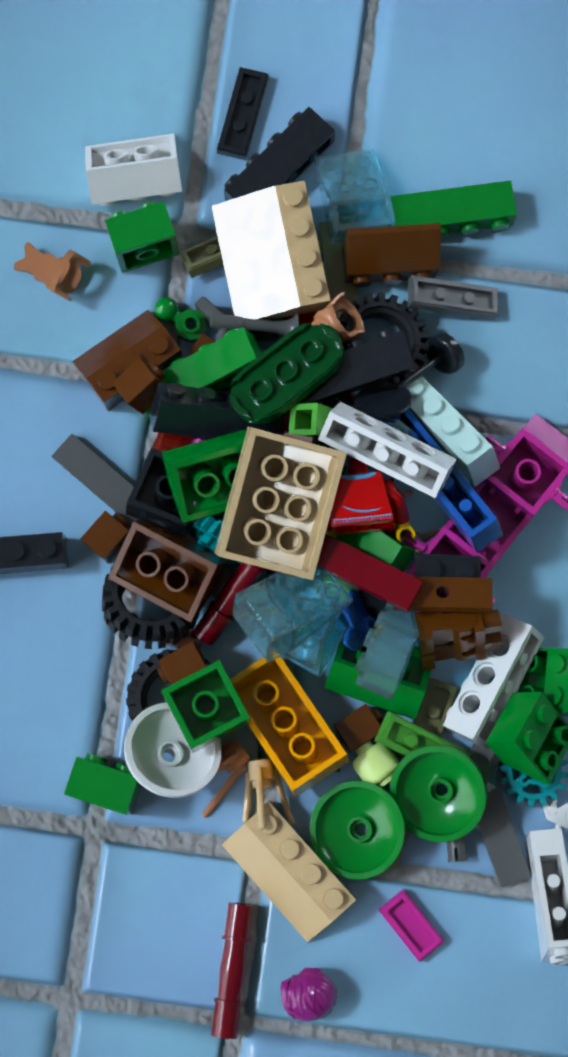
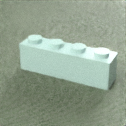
M423 376L406 387L412 395V403L408 409L442 451L457 459L454 464L455 467L475 487L500 469L493 446Z

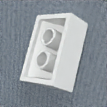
M174 133L85 146L86 176L92 205L108 206L121 200L141 201L149 196L170 197L175 195L176 192H183Z

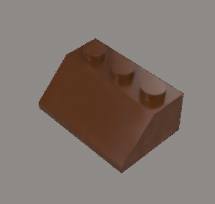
M441 224L347 229L342 246L345 283H353L354 287L361 288L370 286L374 282H383L384 285H397L402 280H408L411 275L436 278L440 269Z
M146 310L73 360V363L104 407L109 411L124 400L112 383L138 358H141L149 365L154 362L164 370L170 367L173 361L183 358L181 349L163 324L149 310Z
M144 518L133 521L108 579L177 616L193 622L216 589L228 561Z

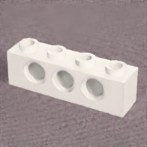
M342 402L330 411L318 438L319 441L339 451L346 452L347 455L434 498L437 497L445 486L457 460Z
M502 613L500 615L502 647L487 649L486 659H475V664L469 676L463 681L461 691L453 706L447 711L446 720L443 724L445 728L455 735L484 749H487L486 740L512 693H516L534 659V655H536L544 639V636L532 625ZM509 648V651L503 655L504 651ZM495 676L493 681L488 684L489 680ZM480 704L479 708L474 712L475 707Z

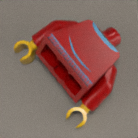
M353 457L348 459L349 474L341 475L325 534L336 539V535L395 529V535L398 541L402 543L400 532L408 529L411 531L412 539H414L416 533L413 526L408 523L410 516L405 497L391 480L383 479L382 473L379 471L368 472L367 464Z

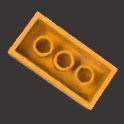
M276 649L230 679L250 717L251 723L248 724V727L295 797H298L349 762L347 753Z

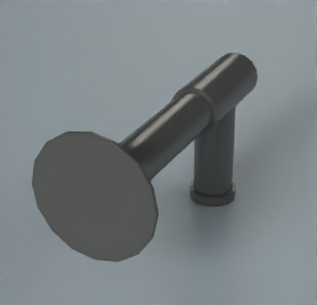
M213 313L210 317V327L219 328L216 341L223 338L228 331L244 327L246 330L271 332L285 336L299 326L298 313L284 321L243 318L242 316Z

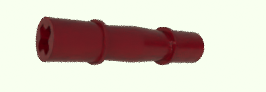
M242 562L229 578L217 599L210 602L209 608L193 629L195 636L206 644L214 645L229 622L233 621L235 618L234 613L248 597L260 576L266 574L268 569Z
M228 902L224 935H222V939H225L219 970L218 997L214 998L215 1008L211 1036L237 1039L240 1010L243 1005V1001L240 998L246 970L247 943L251 942L250 932L253 905Z

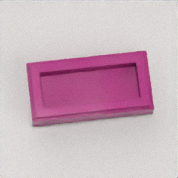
M403 889L378 909L419 962L444 942Z

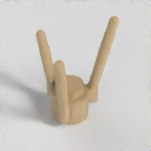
M269 759L248 762V772L245 773L246 786L242 821L245 823L249 820L253 787V789H256L260 830L265 829L263 789L271 788L272 781H274L288 823L290 825L295 823L280 779V773L277 769H273V763Z

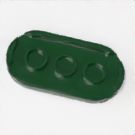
M302 324L250 362L236 374L231 384L230 401L236 413L242 419L251 423H268L281 417L338 371L344 359V347L338 333L326 324Z

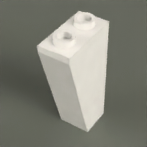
M562 828L529 831L526 841L541 961H550L553 966L568 964V863Z

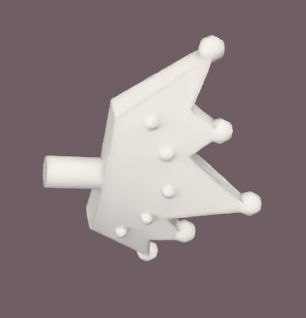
M553 800V803L550 805L546 804L543 806L546 819L555 823V828L564 827L568 829V802L559 808L556 805L557 800Z

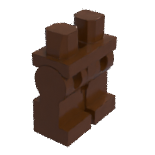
M498 609L492 610V613L451 612L443 614L442 612L431 611L414 613L417 643L423 671L436 669L435 661L451 658L468 661L476 656V660L486 659L487 649L502 647L500 633L502 631V624Z

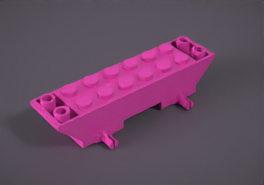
M537 414L529 420L513 440L504 446L490 434L485 438L494 448L500 469L478 484L474 490L498 519L503 533L501 537L476 553L449 519L437 535L426 543L416 536L412 539L411 531L404 538L403 542L413 549H419L422 554L481 556L480 578H485L543 504L552 499L567 511L568 495L561 491L560 488L564 477L568 474V438ZM416 557L414 563L406 572L411 576H415ZM446 594L438 595L440 598L448 597ZM492 597L493 604L496 601V598ZM387 603L385 609L416 632L414 613L422 611H409L408 613L405 611H393V605Z

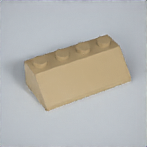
M268 801L264 805V830L259 829L258 812H256L222 846L308 942L340 916L356 899Z

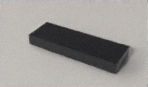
M243 67L239 68L218 143L217 154L242 160L247 159L269 74Z

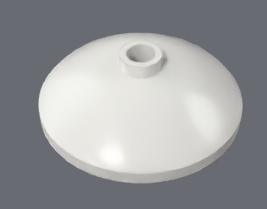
M167 702L148 707L133 720L126 733L124 755L129 771L144 788L163 797L180 798L197 793L212 780L220 765L221 744L219 739L192 753ZM164 753H169V754H171L172 757H173V760H172V761H167V760L164 758L163 754H164Z

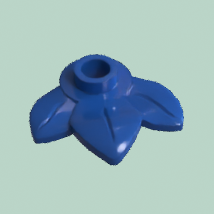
M350 589V600L341 604L339 608L349 623V628L344 635L343 644L355 651L360 650L364 643H369L373 640L377 626L374 618L366 612L361 595L358 591Z

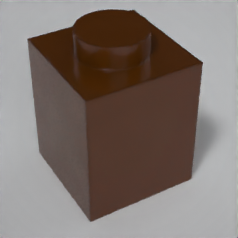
M138 358L112 384L127 404L141 414H144L151 408L157 383H165L163 379L166 377V374L156 363L153 362L149 365L141 358Z
M105 510L80 539L108 563L122 547L129 532L127 527L130 524L117 512L112 516Z
M192 641L159 659L161 667L157 668L167 686L207 667L208 663L196 641Z
M364 704L334 724L333 727L349 751L353 752L377 735L384 719L375 706L369 709L367 704Z

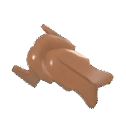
M27 242L24 246L25 258L15 262L14 269L33 275L35 280L44 283L45 287L52 293L71 302L72 299L67 295L72 294L76 290L82 277L78 265L90 267L91 261L72 250H69L64 257L58 259L49 253L43 254L39 252L31 243Z
M345 292L338 294L324 309L317 311L314 321L311 322L312 325H320L319 323L332 327L344 343L360 340L365 333L361 316L352 303L346 299ZM343 311L351 316L354 322V329L352 331L345 330L337 319L336 312Z

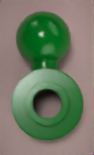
M162 297L156 302L154 306L156 316L162 321H174L176 333L182 340L187 342L197 341L200 335L205 332L206 320L200 312L192 309L181 312L177 302L170 297ZM187 320H194L197 326L195 329L190 330L186 328L185 322Z

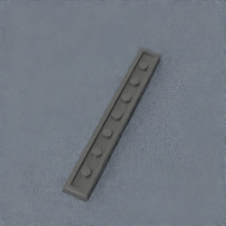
M71 434L51 457L114 512L121 515L130 525H132L133 521L139 520L126 515L127 501L134 486L76 436ZM186 532L183 538L196 544L197 540ZM227 566L216 589L212 593L215 599H217L223 587L234 573ZM252 589L234 615L240 618L256 600L259 593Z

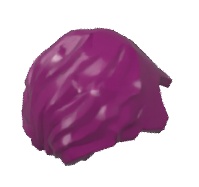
M304 968L299 974L292 975V977L282 981L280 985L283 1007L293 1019L315 1021L330 1014L336 1005L337 988L332 980L319 968Z

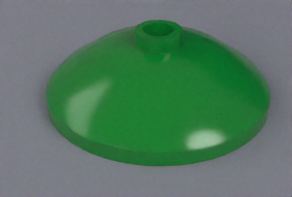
M445 745L420 747L402 759L391 778L390 794L402 810L406 829L422 839L432 842H449L462 838L475 828L484 814L487 803V788L484 777L470 757L453 747ZM439 783L447 786V793H442L438 790Z
M349 781L334 786L319 799L311 815L309 833L315 854L331 872L344 878L361 880L375 877L393 865L404 846L406 825L400 806L389 792L370 782ZM360 823L365 824L367 827L365 835L358 833L357 828Z

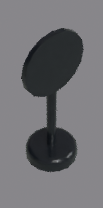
M440 332L434 334L427 342V344H430L429 351L426 353L429 359L428 362L398 384L379 383L361 390L355 399L357 410L375 419L396 417L406 412L412 403V395L406 387L433 367L445 374L459 371L464 365L465 359L461 346L447 333Z

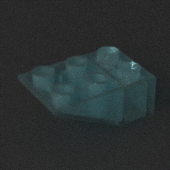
M374 149L314 156L330 244L344 242L347 229L395 225L390 193Z
M316 568L313 580L278 572L236 593L233 617L269 663L296 649L349 606L353 599L334 576Z
M387 603L385 607L387 611L381 610L374 627L377 629L370 628L366 635L363 646L367 647V652L363 651L355 669L360 671L356 681L357 685L392 700L403 680L419 632L414 611H409L408 613L405 611H393V605Z

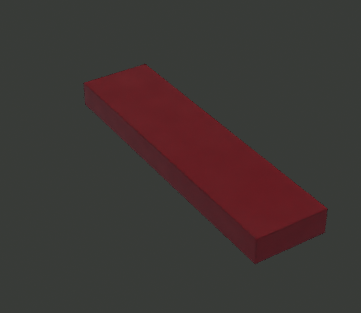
M325 534L316 568L407 613L409 612L423 586V581Z

